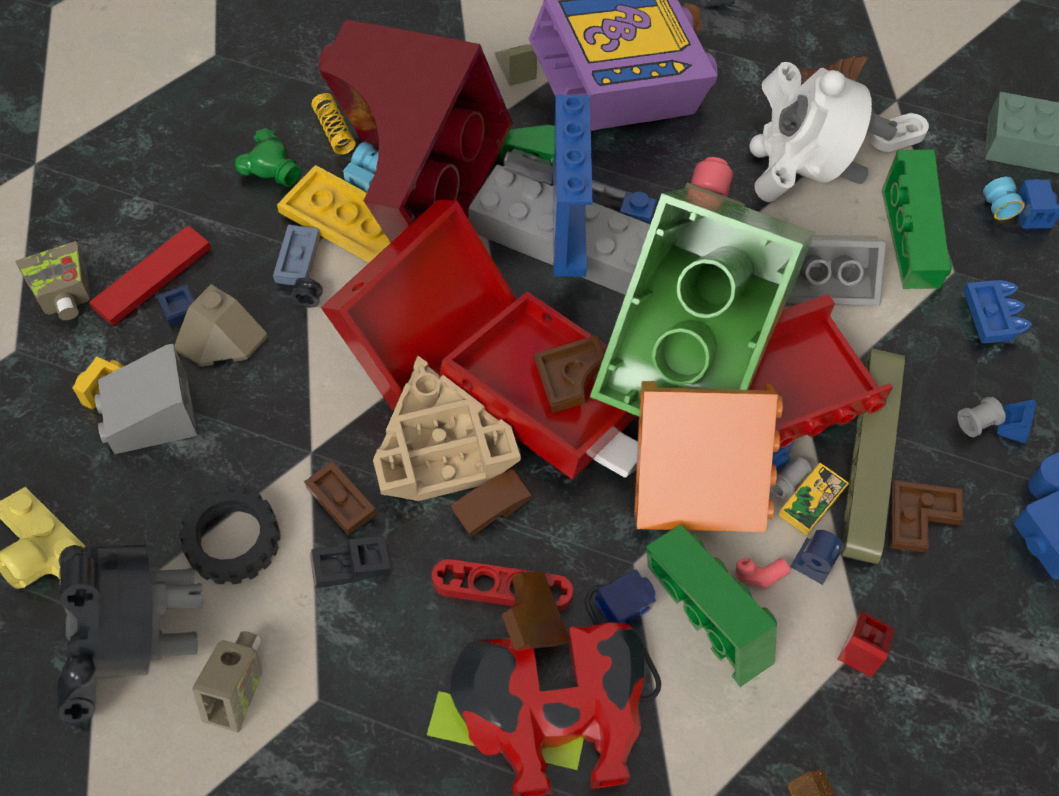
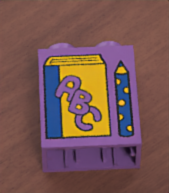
M544 0L529 36L531 46L555 97L556 94L590 95L591 130L695 114L708 91L717 80L716 61L710 53L704 51L693 30L691 13L687 8L681 7L678 0Z

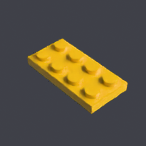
M317 165L277 204L280 214L304 227L319 228L321 237L368 263L390 244V241L363 201L367 193Z

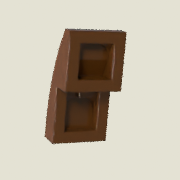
M512 468L475 488L452 504L451 508L467 532L475 536L501 515L505 518L534 496L518 473Z

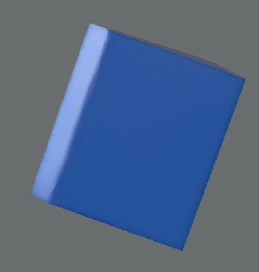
M1033 399L1003 405L1006 417L1004 423L998 425L997 433L1026 444L1037 402Z

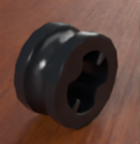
M310 278L297 279L294 284L295 288L291 292L292 300L303 307L314 308L318 306L319 297L323 293V287L317 281Z

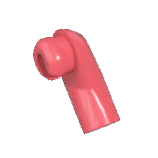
M750 558L740 559L736 564V576L743 584L762 589L770 587L791 572L789 565L782 558L777 559L765 568L756 566L755 562L751 561Z

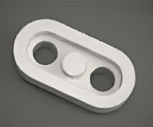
M905 114L889 119L897 122V133L892 140L886 141L884 138L871 134L870 141L876 149L883 152H891L923 141L929 125L927 120L918 114Z

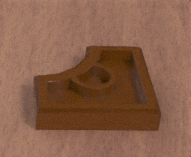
M598 335L533 354L552 413L586 403L585 390L587 384L599 372L605 356Z
M544 571L521 572L512 577L515 589V602L510 610L502 614V618L515 651L560 646L570 641Z

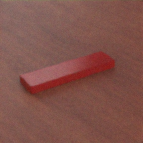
M189 225L92 299L89 302L92 309L110 325H116L211 249L210 243Z

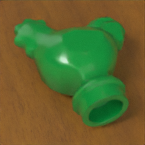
M264 128L256 131L254 140L259 142V144L251 152L239 155L235 159V169L241 175L255 174L266 179L275 178L276 182L280 185L283 184L286 187L293 186L301 176V167L297 165L295 160L288 159L287 148L275 136L274 130Z

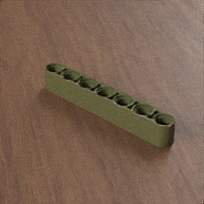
M870 348L867 355L865 367L876 384L881 387L890 383L893 388L886 400V405L881 410L873 414L866 412L858 415L842 533L844 548L840 555L843 557L878 564L881 559L886 532L905 355Z

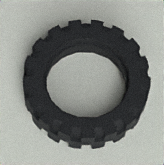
M229 486L219 488V491L215 493L209 491L202 495V500L193 502L189 507L191 510L189 514H185L182 518L183 529L179 530V539L182 543L181 549L194 571H198L202 578L206 580L211 578L215 583L223 585L225 581L239 584L242 583V579L249 577L251 580L259 575L258 571L262 568L265 570L272 563L270 560L272 555L276 556L279 546L277 542L280 540L281 535L278 527L279 524L271 505L267 500H263L258 492L252 490L250 493L245 487L236 486V489H230ZM240 511L251 514L257 519L260 525V534L256 543L245 554L233 559L220 560L210 557L203 551L201 537L206 526L216 517L227 512Z

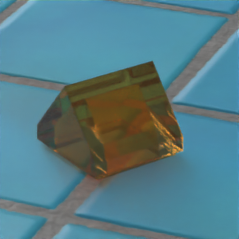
M823 770L809 771L787 784L792 796H835Z

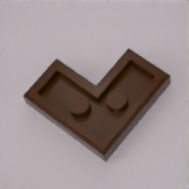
M899 480L891 481L889 497V548L925 553L929 548L928 521L960 525L963 522V491L961 488Z

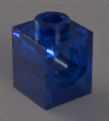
M635 569L600 588L594 601L607 622L628 624L652 609L656 602V593L649 579L646 577L642 578L638 570Z

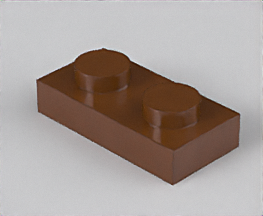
M333 461L304 481L307 490L348 536L377 515L375 507Z

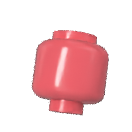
M708 157L696 165L691 184L728 197L734 177L733 171L725 160L717 157Z

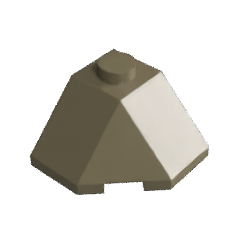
M211 284L188 307L174 347L176 352L199 367L214 365L213 361L233 359V362L247 360L268 338V334L236 299Z

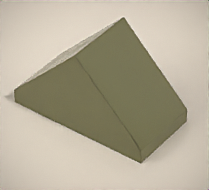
M531 44L495 52L496 59L509 86L537 78V56Z

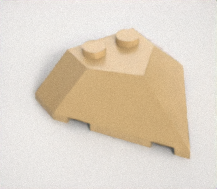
M418 356L413 366L414 371L408 384L406 383L386 428V435L380 449H377L373 458V463L381 494L421 501L478 487L521 460V456L510 425L502 419L500 421L485 410V406L446 376L437 374L428 367V363Z

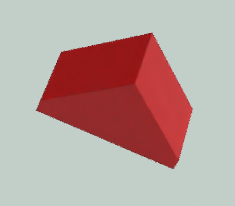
M860 611L837 659L872 677L889 654L895 628Z

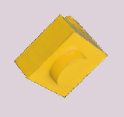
M96 357L86 371L77 377L75 385L72 387L81 404L94 410L96 407L95 394L100 393L98 379L124 366L115 360L108 362Z

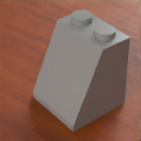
M173 344L165 345L98 379L100 393L95 394V403L99 414L103 415V422L98 423V430L102 442H108L114 454L197 436L189 381Z

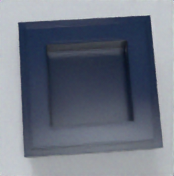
M188 284L157 296L170 326L184 321L188 307L195 301Z

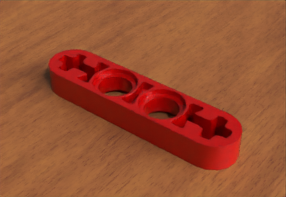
M448 559L440 561L434 566L432 582L435 590L440 595L446 597L513 606L515 595L510 591V586L513 583L512 577L521 572L535 571ZM447 571L453 572L454 578H456L451 580L450 585L443 584V578H441L446 576ZM464 573H470L468 576V588H463ZM545 573L551 592H553L554 587H560L561 593L564 594L560 596L559 601H555L559 612H562L572 602L573 586L566 577ZM481 575H487L493 578L495 584L491 590L480 591L474 586L475 580Z

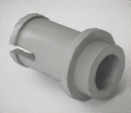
M795 456L780 473H777L775 486H770V491L780 499L791 497L795 493L794 488L811 473L810 464L804 458H797Z

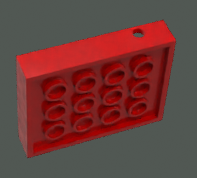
M437 200L323 304L321 309L394 411L406 383L408 384L414 371L413 366L418 356L428 363L429 368L440 375L442 359L515 302L516 298L458 201Z
M528 291L442 359L440 376H446L485 406V410L500 421L502 419L510 425L517 440L571 479H574L619 432H622L637 417V415L590 397L599 372L587 384L585 404L552 413L533 354L582 340L592 335ZM546 313L551 316L552 321L548 319ZM601 342L604 353H606L608 346Z

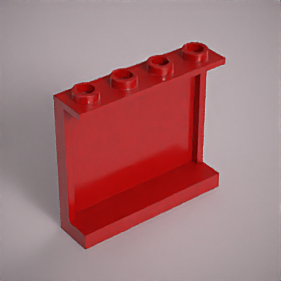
M829 294L783 309L749 389L765 390L766 384H772L778 396L782 397L781 418H776L775 430L779 432L780 437L779 448H784L793 443L795 439L805 435L809 437L818 435L831 425L837 423L838 425L847 424L860 414L878 412L886 405V400L893 388L890 383L881 387L876 384L830 316L835 303Z

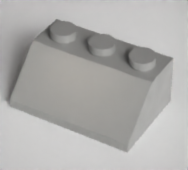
M814 235L787 303L800 304L829 294L835 304L880 305L886 241L876 236Z

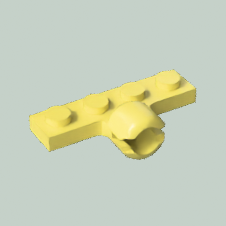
M26 487L0 501V519L20 538L17 542L0 551V572L14 588H25L47 574H54L59 578L60 566L58 559L61 551L72 545L86 547Z

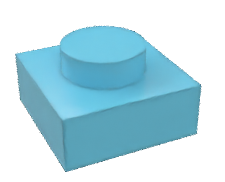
M350 162L343 170L345 181L367 193L374 177L373 172Z

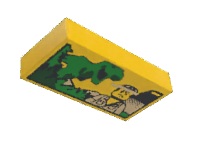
M819 463L782 507L778 516L808 536L844 492L849 483Z

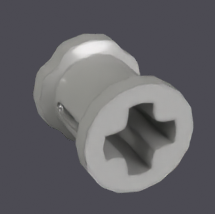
M994 397L982 399L981 404L971 409L963 408L959 410L957 416L961 429L970 437L980 435L983 429L991 425L1004 423L1006 417L1001 403Z

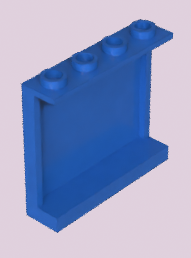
M556 94L553 151V276L586 277L585 205H592L590 95Z

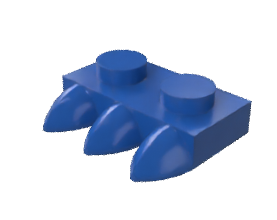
M1004 280L967 283L963 289L982 344L1013 341L1016 335L1027 331L1032 325L1026 319L1012 317L1025 307V304L1020 301L1006 298L1018 289L1017 285Z

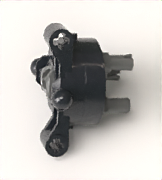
M145 544L84 548L72 545L61 551L58 559L60 566V600L67 614L66 638L70 642L67 643V662H65L62 676L57 682L58 715L65 722L80 723L94 715L96 679L147 675L150 660L169 656L197 655L198 636L196 631L162 634L159 628L161 614L166 613V609L202 608L203 594H200V592L203 590L202 583L194 584L193 568L159 570V567H150Z

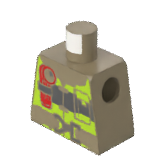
M77 241L15 261L45 314L50 315L57 312L60 319L71 320L79 314L77 305L88 302L90 299L87 263Z
M242 631L235 643L221 640L216 645L192 688L202 722L239 732L261 678V668L257 654L261 639L254 633Z

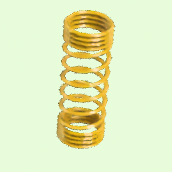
M329 93L317 95L312 101V107L320 120V124L323 126V130L334 152L337 154L349 153L355 147L356 142L349 131V127L346 126V122L341 115V111L338 109L334 97ZM331 100V103L324 104L320 109L317 108L321 101ZM338 116L332 121H327L330 117ZM341 121L338 125L330 127L333 123ZM343 127L340 131L333 132L335 129ZM343 139H348L344 143L337 144L339 141ZM348 143V144H347L346 146H344V147H339V148L336 147V145L340 146V145H344V144Z

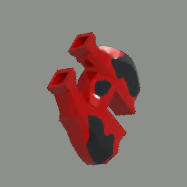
M608 622L589 627H569L568 637L570 641L568 643L575 683L573 688L540 692L534 649L515 651L510 638L482 639L470 642L459 655L451 677L450 695L456 710L467 726L470 742L483 755L492 756L502 752L505 759L511 765L516 775L512 786V796L550 795V779L546 775L547 763L543 757L542 749L561 747L580 737L588 742L595 743L596 750L600 753L599 761L590 776L591 789L628 784L630 775L626 763L631 749L641 732L638 705L644 686L645 667L643 644L640 636L629 624Z

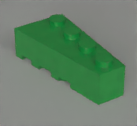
M897 150L881 191L903 289H939L946 277L950 275L952 263L947 251L935 150Z
M680 524L646 546L648 568L676 604L681 601L684 602V611L693 627L697 631L702 627L705 629L713 645L711 650L720 661L727 658L735 668V673L732 677L739 687L775 664L777 621L774 615L766 607L761 608L752 599V595L746 585L742 582L737 583L728 574L725 564L718 557L713 558L705 550L703 542L696 534H690Z

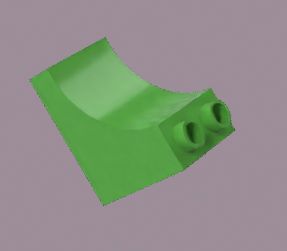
M690 187L662 193L590 397L639 416L641 381H656L658 388L749 390L776 324L792 293L815 232Z

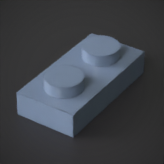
M287 226L273 274L275 283L294 285L299 278H309L320 239L319 228Z

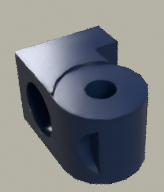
M816 530L811 539L806 538L791 568L823 585L842 552L844 543L831 532Z

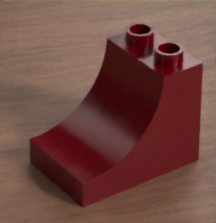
M346 19L334 42L327 44L323 48L319 59V71L362 143L368 142L379 151L376 171L371 186L363 200L390 243L437 200L458 201L465 215L469 218L468 208L485 184L513 125L481 45Z

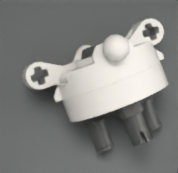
M782 62L762 82V90L772 108V122L765 124L763 134L754 136L750 142V150L753 155L760 158L769 156V167L756 180L755 191L762 200L773 202L795 184L796 174L821 183L830 182L839 176L862 184L867 178L868 168L854 163L852 160L858 153L865 135L869 132L884 138L886 141H890L897 133V122L874 114L870 92L867 87L844 77L839 71H829L820 68L801 85V74L798 68L790 62Z

